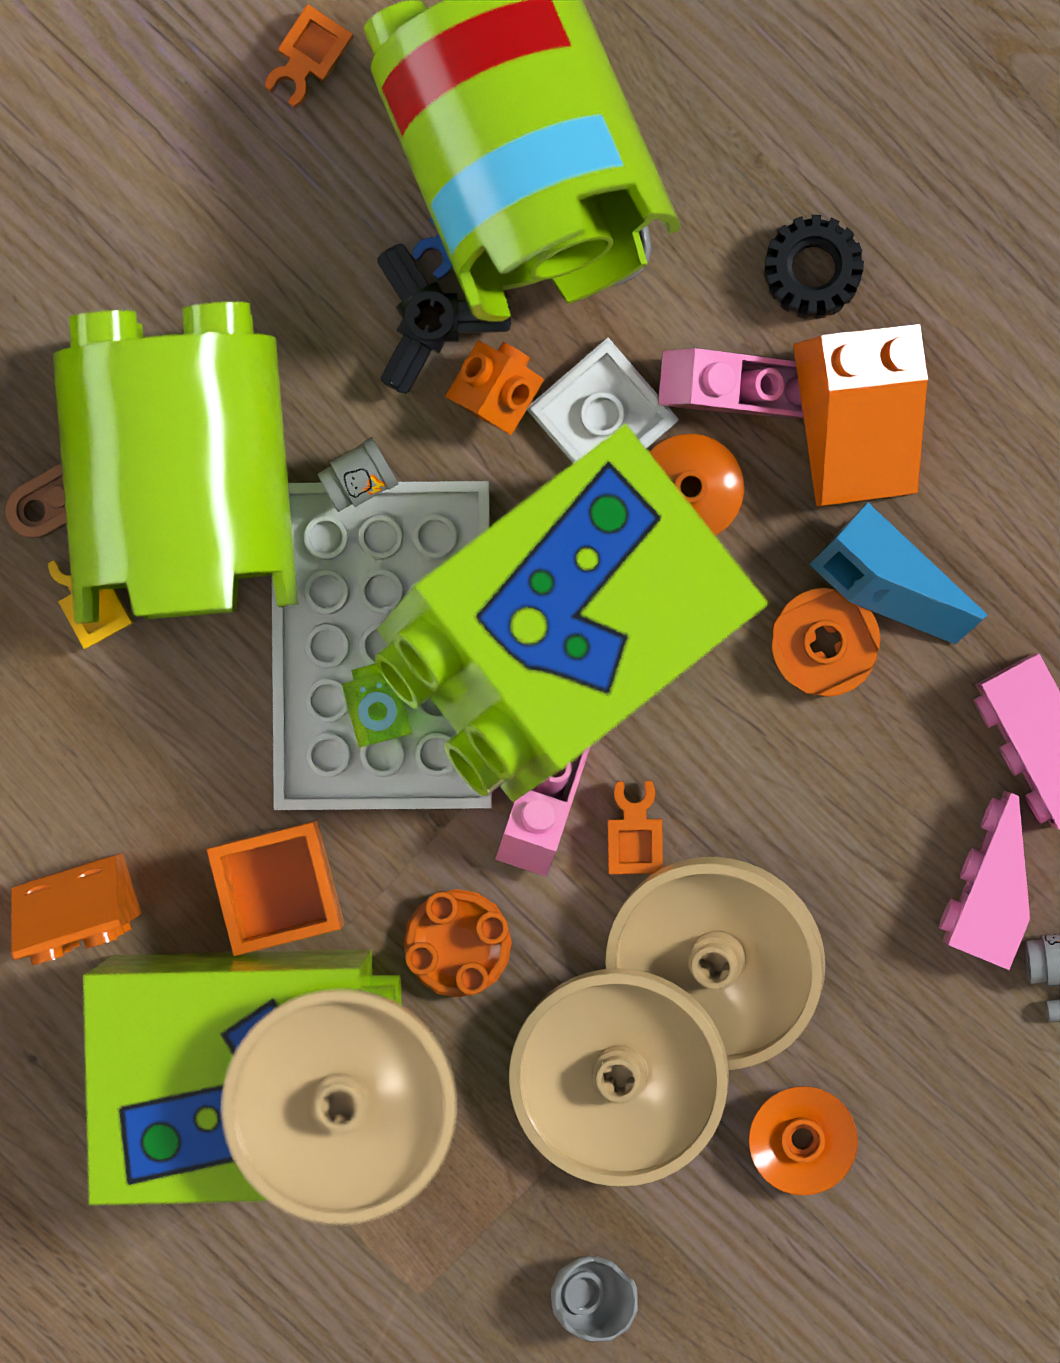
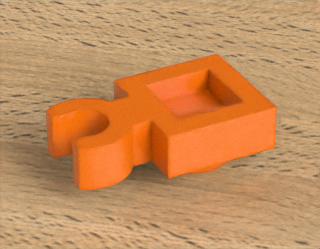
M307 4L277 49L289 61L286 66L277 67L269 73L265 81V89L272 94L281 81L290 80L294 82L296 90L288 103L292 108L297 109L304 103L307 97L308 87L306 82L310 75L325 83L353 41L354 35Z
M645 780V795L638 802H630L625 798L624 781H617L614 786V798L618 806L623 810V819H607L608 874H653L663 868L662 818L646 817V810L653 804L655 799V787L651 780Z

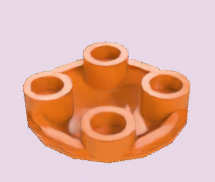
M460 889L435 893L420 904L407 923L404 938L406 963L418 981L437 994L457 998L479 994L495 983L508 964L512 945L508 922L496 904L479 893Z

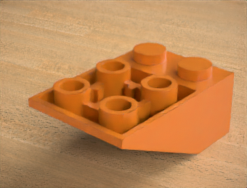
M123 852L12 887L11 953L13 959L17 960L29 956L33 966L64 956V953L80 946L79 940L83 939L87 949L116 940L119 936L124 935L125 932L132 930L130 921L140 916L142 912Z

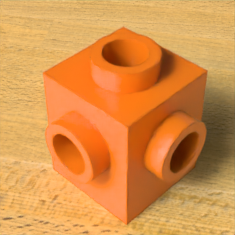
M478 340L464 361L460 372L445 397L478 419L512 436L527 408L532 403L544 378L526 367L531 358L505 342H502L497 350Z

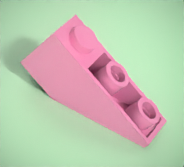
M698 348L666 350L662 353L658 405L712 412L804 419L795 361Z
M1032 653L976 683L975 686L981 696L973 699L987 727L990 728L997 725L1006 744L999 747L1010 771L1014 776L1023 773L1032 792L1026 794L1025 798L1038 822L1042 824L1048 820L1051 827L1060 830V691L1039 653Z
M590 747L556 774L514 802L495 860L547 877Z
M1004 791L1000 800L992 798L987 806L981 822V828L987 830L980 850L972 848L969 851L960 873V878L965 880L966 884L959 901L952 898L949 900L943 912L939 929L946 931L942 941L947 945L1010 970L1029 924L1030 912L1019 796Z

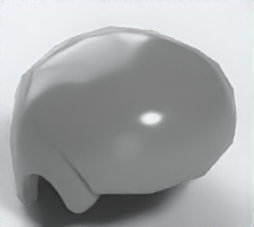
M588 1255L576 1257L559 1270L550 1290L553 1315L559 1324L572 1335L588 1342L613 1341L629 1330L638 1312V1295L634 1280L626 1275L614 1262L600 1256L592 1257Z

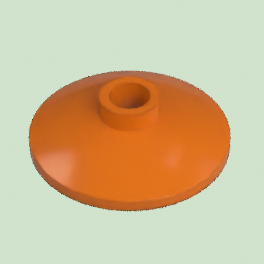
M681 434L662 441L649 452L680 492V484L684 478L695 477L699 480L701 484L699 495L691 498L685 496L682 492L681 494L715 536L732 523L742 505L744 479L736 458L723 444L704 435Z
M795 1086L775 1093L760 1106L750 1126L749 1150L755 1167L769 1184L789 1194L814 1195L834 1187L849 1172L857 1154L858 1134L852 1115L837 1097L820 1088ZM805 1128L812 1133V1140L807 1146L797 1147L792 1143V1135L797 1129Z

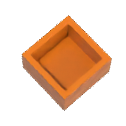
M318 819L214 845L206 849L233 956L340 930L344 926Z

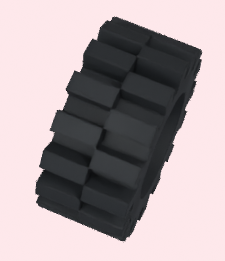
M812 215L811 219L803 220V216L795 218L791 225H784L778 230L777 236L771 240L765 257V282L768 283L772 298H776L781 303L780 307L785 311L792 310L796 312V317L806 319L807 315H813L815 319L825 318V315L830 312L835 314L841 311L847 302L850 303L860 285L864 269L860 243L855 242L853 239L854 233L848 227L844 230L839 226L840 221L832 217L830 221L822 220V215ZM818 247L831 255L835 264V273L828 283L820 287H808L796 279L792 270V263L795 256L803 249Z

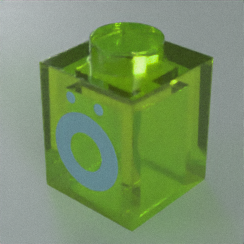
M376 663L351 670L354 681L343 683L342 688L358 747L361 748L414 733L407 704L388 685Z

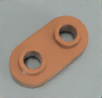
M62 462L19 486L10 494L5 508L6 518L9 525L18 534L30 538H42L67 525ZM40 501L45 507V514L41 520L33 522L27 516V508L30 503Z

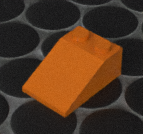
M920 324L821 335L793 344L816 507L917 494L928 382Z

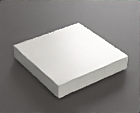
M609 338L604 340L527 408V412L572 464L625 423L647 449L679 421L668 406L658 405V394Z

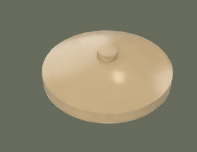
M691 858L675 862L651 874L631 892L613 922L606 947V969H633L657 975L682 988L704 1008L721 1036L727 1056L728 1070L755 1066L773 1058L788 1048L801 1035L814 1015L825 979V952L822 938L804 902L791 888L773 874L755 865L731 858Z
M621 968L601 969L581 974L565 981L544 996L533 1008L522 1025L513 1047L509 1067L510 1095L514 1111L521 1127L532 1144L545 1158L568 1174L585 1181L607 1186L624 1187L651 1183L665 1178L689 1164L704 1149L714 1135L722 1118L729 1085L728 1061L724 1044L715 1024L704 1008L682 988L662 977L644 971Z
M332 988L305 993L286 1001L265 1015L251 1029L234 1054L228 1068L222 1096V1118L227 1143L235 1162L249 1183L263 1197L282 1210L299 1218L326 1224H352L376 1219L398 1209L414 1198L429 1183L442 1164L450 1146L455 1126L457 1098L455 1082L447 1057L437 1039L419 1018L403 1006L381 995L357 989Z

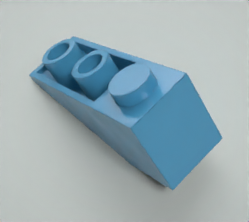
M866 503L837 532L809 564L849 602L953 644L959 642L988 615L869 503Z

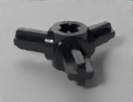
M402 243L388 248L377 258L378 265L401 300L396 309L402 320L396 331L403 336L381 375V382L389 388L402 394L409 393L431 351L439 354L445 342H459V334L497 333L510 330L511 316L504 321H484L478 319L472 314L467 301H458L457 293H444L438 282L429 284L408 249ZM507 301L508 308H509L510 315H511V306H510L509 301ZM427 305H431L433 311H436L437 306L445 311L439 317L441 327L433 332L430 331L428 325L425 326L424 330L416 325L422 320L420 309Z

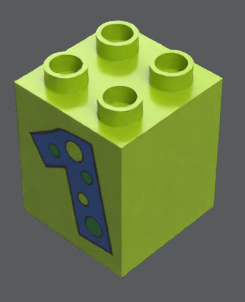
M625 423L418 582L376 629L388 646L375 655V662L388 685L407 705L412 708H418L430 698L457 731V734L444 744V748L452 765L465 782L478 794L485 797L500 786L510 800L515 802L564 768L769 603Z
M372 949L259 951L233 956V952L112 955L83 975L89 1205L268 1201L249 1183L240 1171L232 1156L224 1131L222 1096L224 1082L234 1054L251 1029L265 1015L286 1001L305 993L323 989L350 988L381 995L402 1006L400 975H372Z

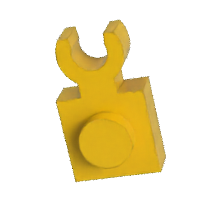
M53 560L48 563V569L52 578L59 584L68 586L71 595L58 601L84 649H89L134 624L116 589L99 590V622L75 623L71 575H66L57 561Z

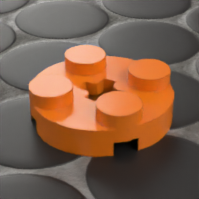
M816 588L795 596L783 607L772 625L770 647L775 666L788 683L804 693L830 697L847 693L867 679L877 661L881 637L877 621L870 610L849 602L835 589ZM821 626L824 627L827 633L836 631L840 637V641L833 645L836 654L829 658L822 651L814 653L810 647V643L816 640L814 631Z

